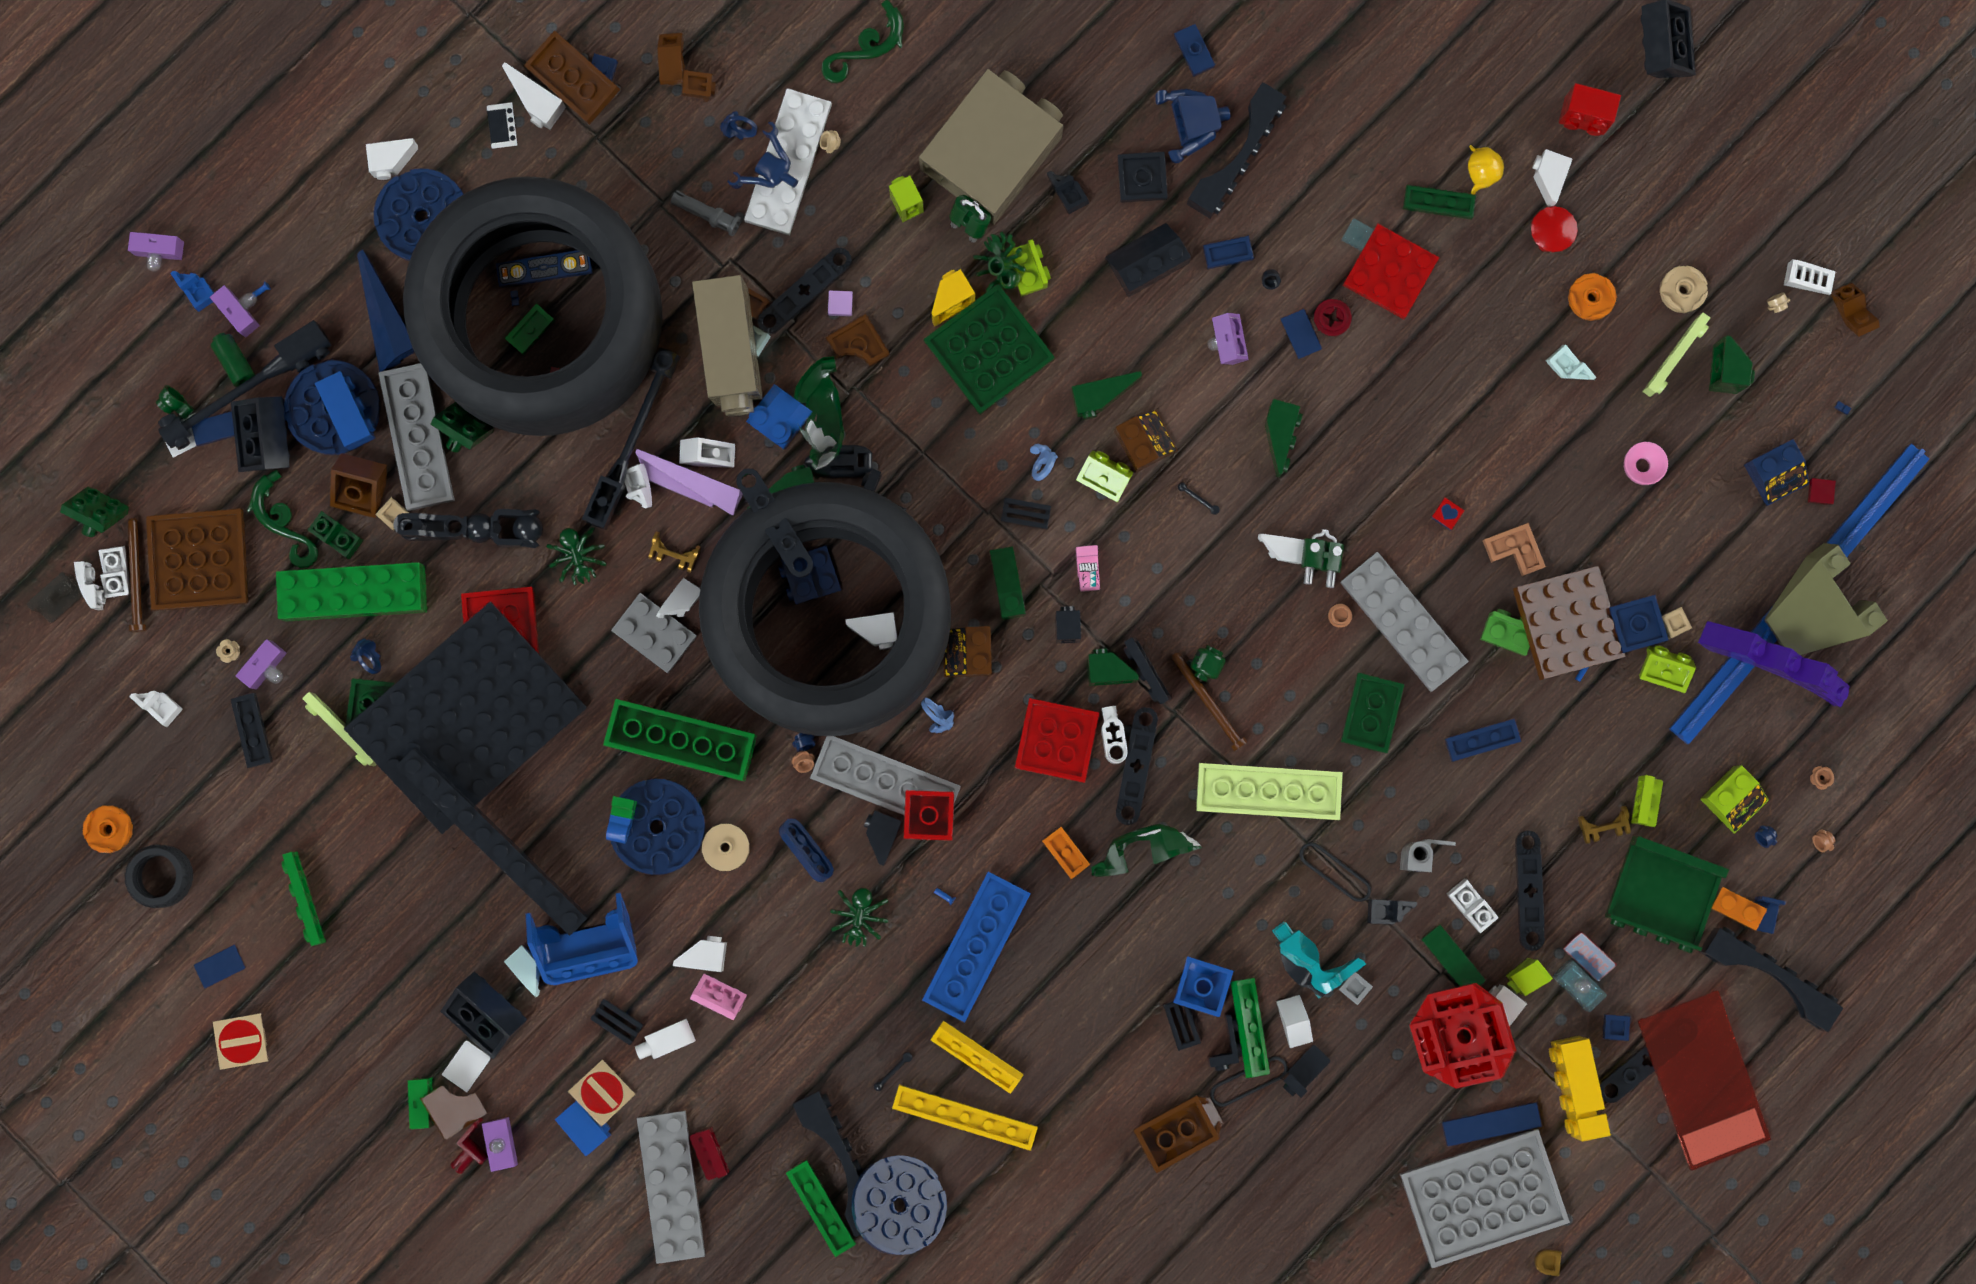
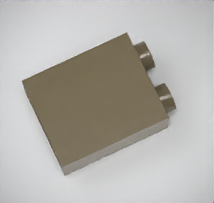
M987 69L919 156V164L922 172L954 196L966 195L978 203L979 207L981 206L991 215L990 223L995 225L1062 139L1063 124L1059 121L1063 114L1046 99L1041 98L1037 104H1034L1022 95L1026 87L1012 73L1004 70L998 77Z
M741 275L693 281L708 398L716 406H721V411L725 412L726 416H740L753 413V402L761 401L763 394L748 288Z

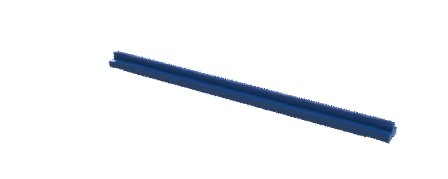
M1909 444L1826 543L1839 545L1845 556L1848 557L1928 462L1929 458L1924 454L1926 451L1922 448L1917 449L1913 444ZM1768 611L1752 629L1751 633H1755L1766 642L1774 644L1777 638L1764 620L1769 613ZM1729 657L1671 725L1669 730L1686 744H1689L1755 666Z

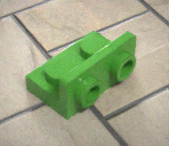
M1498 609L1497 612L1489 613L1480 640L1526 656L1530 646L1522 618L1520 617L1519 620L1510 617L1511 613Z

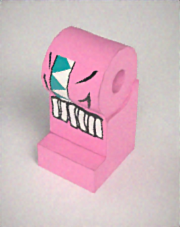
M1098 546L1076 547L1080 592L1100 590Z

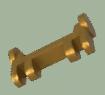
M656 531L652 539V547L648 558L653 559L656 551L658 552L656 558L658 562H662L664 554L680 559L678 569L684 570L686 562H689L687 572L691 573L695 561L700 554L701 546L697 545L696 549H693L691 552L679 554L667 550L659 537L660 532Z
M1621 806L1619 816L1613 822L1599 826L1588 823L1583 816L1578 817L1579 826L1583 832L1586 844L1590 843L1589 834H1592L1594 842L1599 841L1598 832L1615 829L1618 837L1623 835L1621 827L1624 826L1625 833H1631L1628 821L1629 813L1626 806Z

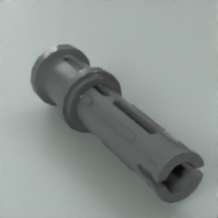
M678 190L672 196V205L708 221L713 228L718 227L727 231L732 237L736 234L741 223V217L731 216L725 213L722 208L717 207L715 209Z

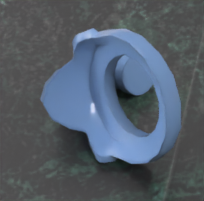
M1034 444V446H1031L1030 452L1033 454L1041 452L1033 466L1032 477L1036 481H1041L1051 472L1058 456L1051 452L1047 445ZM1042 464H1046L1044 469L1037 473L1041 469Z
M924 698L921 701L925 713L936 722L929 728L931 733H942L953 727V711H944L942 705H937L928 698Z

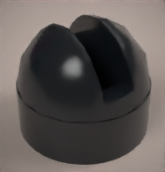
M1267 269L1263 272L1261 277L1263 286L1269 290L1276 289L1281 283L1280 274L1275 269Z

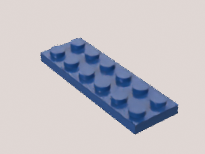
M987 872L922 1001L965 1022L1031 893Z

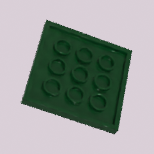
M999 284L923 339V342L979 415L1055 360L1053 354Z

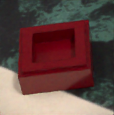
M1811 478L1809 481L1808 503L1833 505L1836 481Z

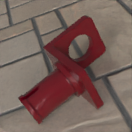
M482 1118L474 1122L457 1142L463 1151L450 1165L452 1169H455L461 1163L456 1170L459 1174H463L464 1170L474 1159L479 1164H483L488 1159V1154L469 1138L483 1121Z

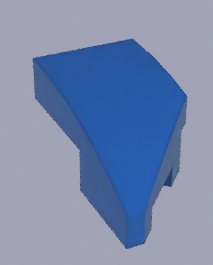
M177 271L170 273L198 312L213 303L210 296L214 292L204 278H200L194 273H190V275L180 274Z

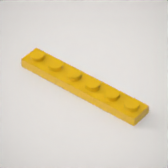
M899 1085L892 1109L1030 1151L1038 1126L903 1085Z

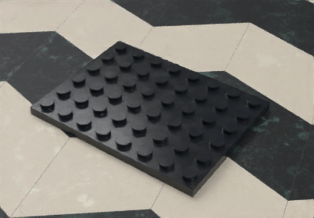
M489 601L347 724L344 730L438 831L443 834L454 823L396 767L412 749L417 747L476 805L580 715L587 706L499 609Z

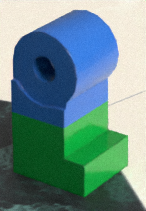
M613 796L606 840L626 844L632 827L637 801Z

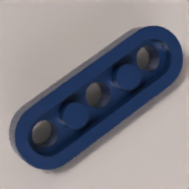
M792 818L787 819L779 827L781 838L809 875L817 882H825L833 875V866L798 820Z

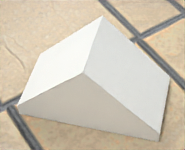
M1300 995L1276 1001L1289 1048L1313 1042L1310 1021Z

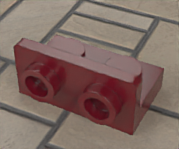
M712 1126L690 1136L708 1181L716 1177H723L730 1172Z

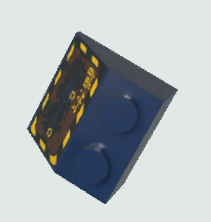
M1794 439L1744 465L1766 506L1809 484L1805 459Z

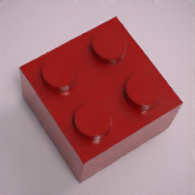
M1575 83L1565 96L1558 123L1563 124L1565 128L1570 130L1582 129L1593 136L1604 135L1615 122L1621 95Z
M906 790L904 839L953 841L954 792Z

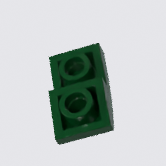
M323 511L319 513L308 528V531L348 559H351L364 541Z

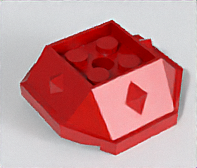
M1476 982L1428 994L1410 1023V1029L1423 1072L1436 1077L1455 1089L1503 1078L1516 1052L1503 1003ZM1463 1029L1469 1031L1471 1040L1464 1037Z

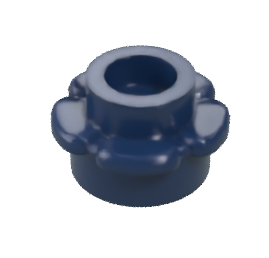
M800 733L794 737L795 740L792 745L796 747L797 752L808 751L815 746L813 741L815 737L814 735Z
M1761 825L1755 833L1757 842L1764 848L1777 844L1776 831L1770 826Z

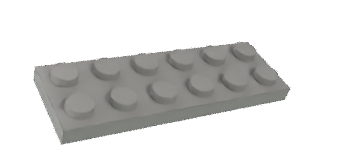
M421 363L379 372L406 510L410 511L455 501L441 431L430 425L437 412L429 375Z
M1378 552L1340 582L1430 692L1434 691L1469 662Z
M834 736L826 737L810 779L902 815H905L906 790L954 792L955 803L961 788L957 784Z
M686 1110L638 1117L637 1124L656 1264L705 1257Z

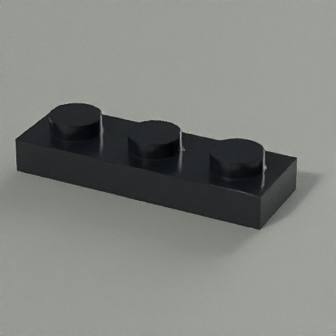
M256 693L230 699L247 768L272 763L273 760Z

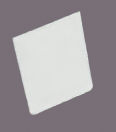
M465 1041L442 1075L465 1092H468L489 1062L490 1056L469 1041Z

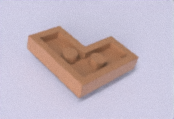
M1529 523L1483 540L1491 563L1514 555L1522 576L1546 567Z

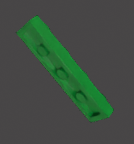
M298 852L283 854L284 860L281 864L284 873L289 875L291 881L289 884L290 893L297 900L296 912L298 918L303 920L305 929H303L304 938L311 946L324 944L326 940Z
M1255 978L1232 981L1231 988L1246 1078L1268 1075L1270 1070Z
M808 1160L787 1171L786 1175L833 1255L837 1257L855 1246L854 1238Z

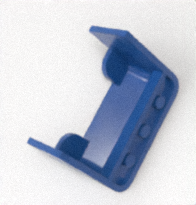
M616 893L617 909L610 911L605 916L606 925L576 931L570 936L568 934L560 935L558 929L551 925L536 927L531 913L526 914L527 944L546 984L559 985L630 969L637 964V951L630 917L621 893Z

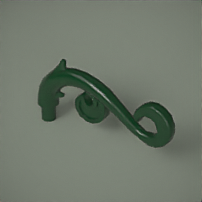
M889 0L881 3L887 12L888 23L886 27L891 26L887 39L882 44L872 47L870 46L871 41L879 43V33L872 28L864 29L858 37V44L862 50L834 53L823 60L821 71L827 81L838 84L847 78L849 68L846 62L842 63L841 71L835 73L831 70L830 65L835 60L872 59L888 53L896 44L899 48H902L903 18L898 8L894 7Z
M276 469L269 475H263L256 482L252 489L247 512L249 513L253 510L259 522L271 532L306 544L309 548V554L306 557H299L297 554L299 545L294 544L290 549L289 559L296 567L308 568L316 562L318 549L309 538L285 528L293 517L290 507L284 503L273 505L270 514L279 515L276 521L271 519L265 511L264 497L265 495L269 497V489L274 486L273 483L282 477Z

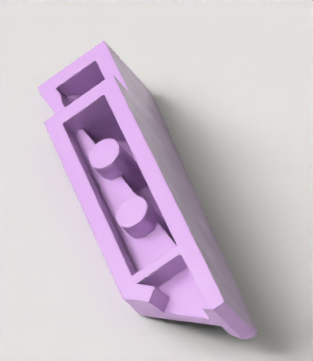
M639 449L636 450L640 464L644 463L650 482L713 508L715 504L734 516L743 495L739 489Z

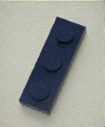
M1515 719L1445 739L1451 762L1522 742Z

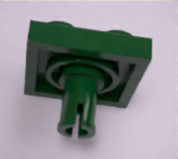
M454 402L434 416L430 424L450 437L446 447L450 449L451 445H453L452 452H460L462 445L469 450L490 436L495 428L467 412L457 402Z
M88 486L63 503L60 509V513L83 524L81 533L87 537H95L98 533L97 531L105 532L128 515L129 507L122 504L119 500L110 498L100 493L97 489Z
M352 678L346 725L395 683Z

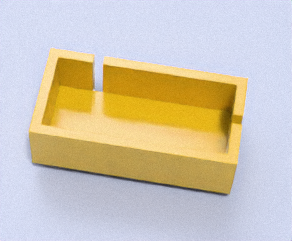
M1575 1036L1551 1041L1552 1048H1549V1055L1551 1061L1555 1062L1557 1072H1554V1078L1557 1086L1561 1087L1562 1095L1559 1096L1562 1110H1566L1567 1119L1565 1120L1567 1133L1582 1142L1611 1136L1606 1114L1597 1115L1596 1112L1605 1109L1590 1039Z

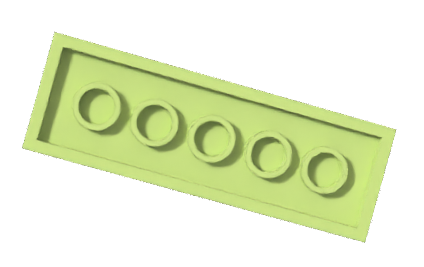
M1199 763L1196 811L1340 820L1343 772Z

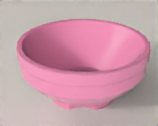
M1638 443L1631 447L1625 455V472L1637 484H1654L1660 481L1667 472V455L1655 443ZM1639 459H1645L1649 463L1647 472H1640L1636 468V462Z

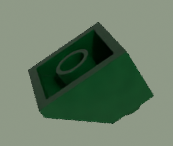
M1725 336L1713 345L1709 391L1738 394L1749 387L1754 381L1755 370L1752 369L1753 362L1731 336Z
M1095 649L1092 654L1087 656L1089 686L1136 683L1139 680V676L1114 653H1107V649Z

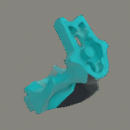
M1286 922L1280 923L1271 930L1279 940L1275 944L1278 947L1286 972L1298 985L1311 989L1318 999L1340 986L1342 982L1366 965L1363 960L1356 958L1343 966L1322 971L1316 945L1305 937L1301 931L1291 930Z

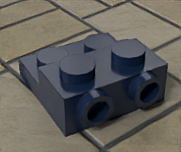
M827 546L807 552L812 559L813 569L805 577L794 576L783 559H781L782 565L778 566L782 579L787 578L790 587L786 588V592L790 602L795 601V604L799 605L841 591ZM799 558L793 563L794 569L798 572L804 571L808 566L807 561L803 558Z

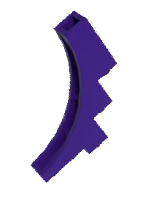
M1707 621L1698 642L1707 650L1743 661L1778 675L1811 691L1833 706L1841 708L1843 702L1847 699L1850 686L1837 676L1838 671L1829 664L1804 658L1791 648L1768 643L1755 633Z

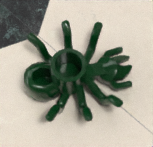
M1000 232L1001 238L996 234H991L992 240L990 237H987L988 242L985 241L984 244L988 251L995 254V257L973 255V259L989 261L988 269L977 272V277L985 274L997 276V279L989 284L986 292L999 283L1004 289L1015 288L1020 282V274L1014 268L1023 272L1026 271L1024 265L1016 264L1012 261L1022 256V248H1018L1016 254L1006 257L1015 247L1011 234L1008 235L1007 240L1003 232ZM1006 241H1007L1010 245H1009V247L1004 251V249H1005V245H1004V244H1005Z
M593 527L582 536L581 541L580 535L576 530L572 528L562 530L559 541L564 548L557 545H546L547 548L563 552L566 555L550 563V568L557 566L561 562L571 560L562 570L560 582L565 580L567 572L573 565L576 566L571 576L574 585H577L576 575L578 581L582 584H585L584 577L590 583L591 575L589 571L596 578L593 568L584 565V561L606 566L607 563L605 561L585 557L586 553L605 547L604 544L592 545L586 549L583 546L586 539L594 532Z
M859 888L852 895V905L845 894L839 890L838 894L850 908V912L831 909L830 913L852 917L853 919L836 925L831 930L834 932L852 924L853 928L844 933L842 943H845L846 937L849 935L848 943L850 946L855 940L856 947H858L861 943V937L863 938V947L866 946L867 937L861 930L862 926L880 940L881 936L864 920L888 923V919L869 915L871 911L886 904L889 900L885 898L869 907L872 903L871 891L867 888Z

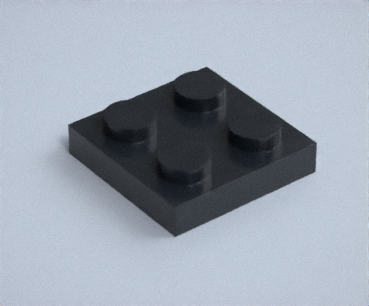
M1165 152L1118 154L1120 203L1167 200Z

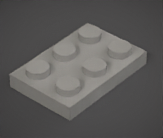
M639 593L611 631L669 674L697 636L670 615L658 618L656 615L660 607Z

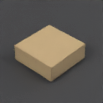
M391 497L375 515L395 531L393 523L396 516L409 512Z
M1682 607L1662 616L1669 639L1692 628Z

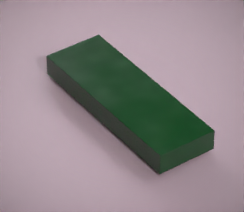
M1406 185L1403 210L1472 220L1476 195Z
M1440 924L1421 938V941L1458 986L1475 982L1478 985H1482L1486 981Z

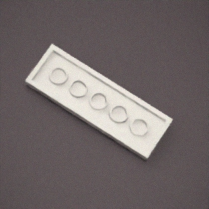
M786 89L775 126L778 128L777 138L791 161L788 174L796 178L798 184L795 188H792L783 181L774 188L755 185L744 219L745 222L790 236L820 143V137L832 106L830 101ZM770 140L766 152L769 151L776 157L780 158Z

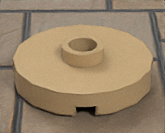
M1675 267L1665 274L1661 281V299L1668 308L1675 312H1692L1700 307L1707 298V280L1701 271L1694 267ZM1680 287L1686 289V294L1680 292Z
M720 824L712 827L702 841V853L705 861L712 868L719 871H731L739 868L749 855L750 846L747 835L741 828L732 824ZM723 843L729 844V851H722L721 846Z

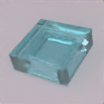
M1353 218L1342 241L1362 251L1374 229Z

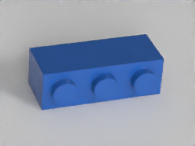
M339 371L315 383L345 448L352 450L375 439L373 431L376 430L370 418L366 419L363 410L366 407L360 396L356 397L353 391L356 386L350 375L346 376Z

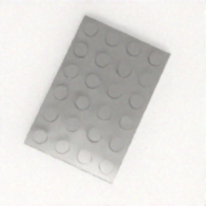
M1533 1129L1400 1173L1431 1268L1570 1223L1538 1129Z

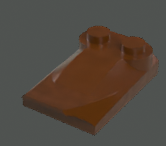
M1196 1095L1153 1119L1141 1123L1133 1129V1132L1147 1160L1157 1174L1219 1140L1223 1121L1210 1098Z

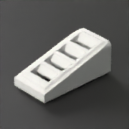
M1792 259L1788 262L1784 285L1830 295L1835 271ZM1798 270H1801L1800 279L1796 278ZM1806 272H1810L1808 282L1804 281ZM1815 274H1818L1817 284H1813ZM1823 275L1828 276L1826 287L1821 286Z

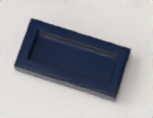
M1249 236L1203 245L1207 269L1254 260Z

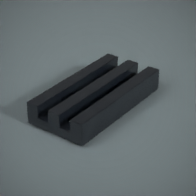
M1005 498L1001 522L1047 530L1051 506ZM1010 504L1021 507L1044 510L1046 512L1045 514H1041L1036 512L1008 508V505ZM1007 513H1011L1016 515L1044 519V523L1010 518L1006 516Z
M605 998L590 1018L628 1045L633 1043L644 1026L643 1023ZM604 1007H608L637 1028L633 1030L603 1010ZM601 1014L602 1016H604L605 1018H607L608 1020H610L611 1022H613L614 1024H616L617 1026L631 1034V1037H627L626 1035H624L623 1033H621L620 1031H618L617 1029H615L614 1027L600 1019L598 1016Z
M1174 1001L1163 1004L1178 1051L1201 1044L1190 1008L1183 1006L1194 1040L1191 1042L1178 1006L1179 1004L1173 1003ZM1171 1007H1174L1185 1044L1181 1045L1169 1009Z

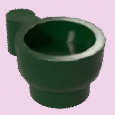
M165 385L160 391L156 404L165 413L171 414L173 411H176L183 419H187L194 411V408L186 402L183 395L173 387Z

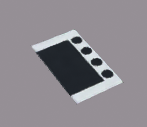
M512 102L488 105L487 113L492 149L517 146Z

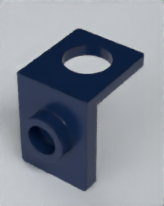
M1764 896L1755 897L1754 903L1767 909L1756 931L1774 934L1779 906L1785 905L1786 901Z

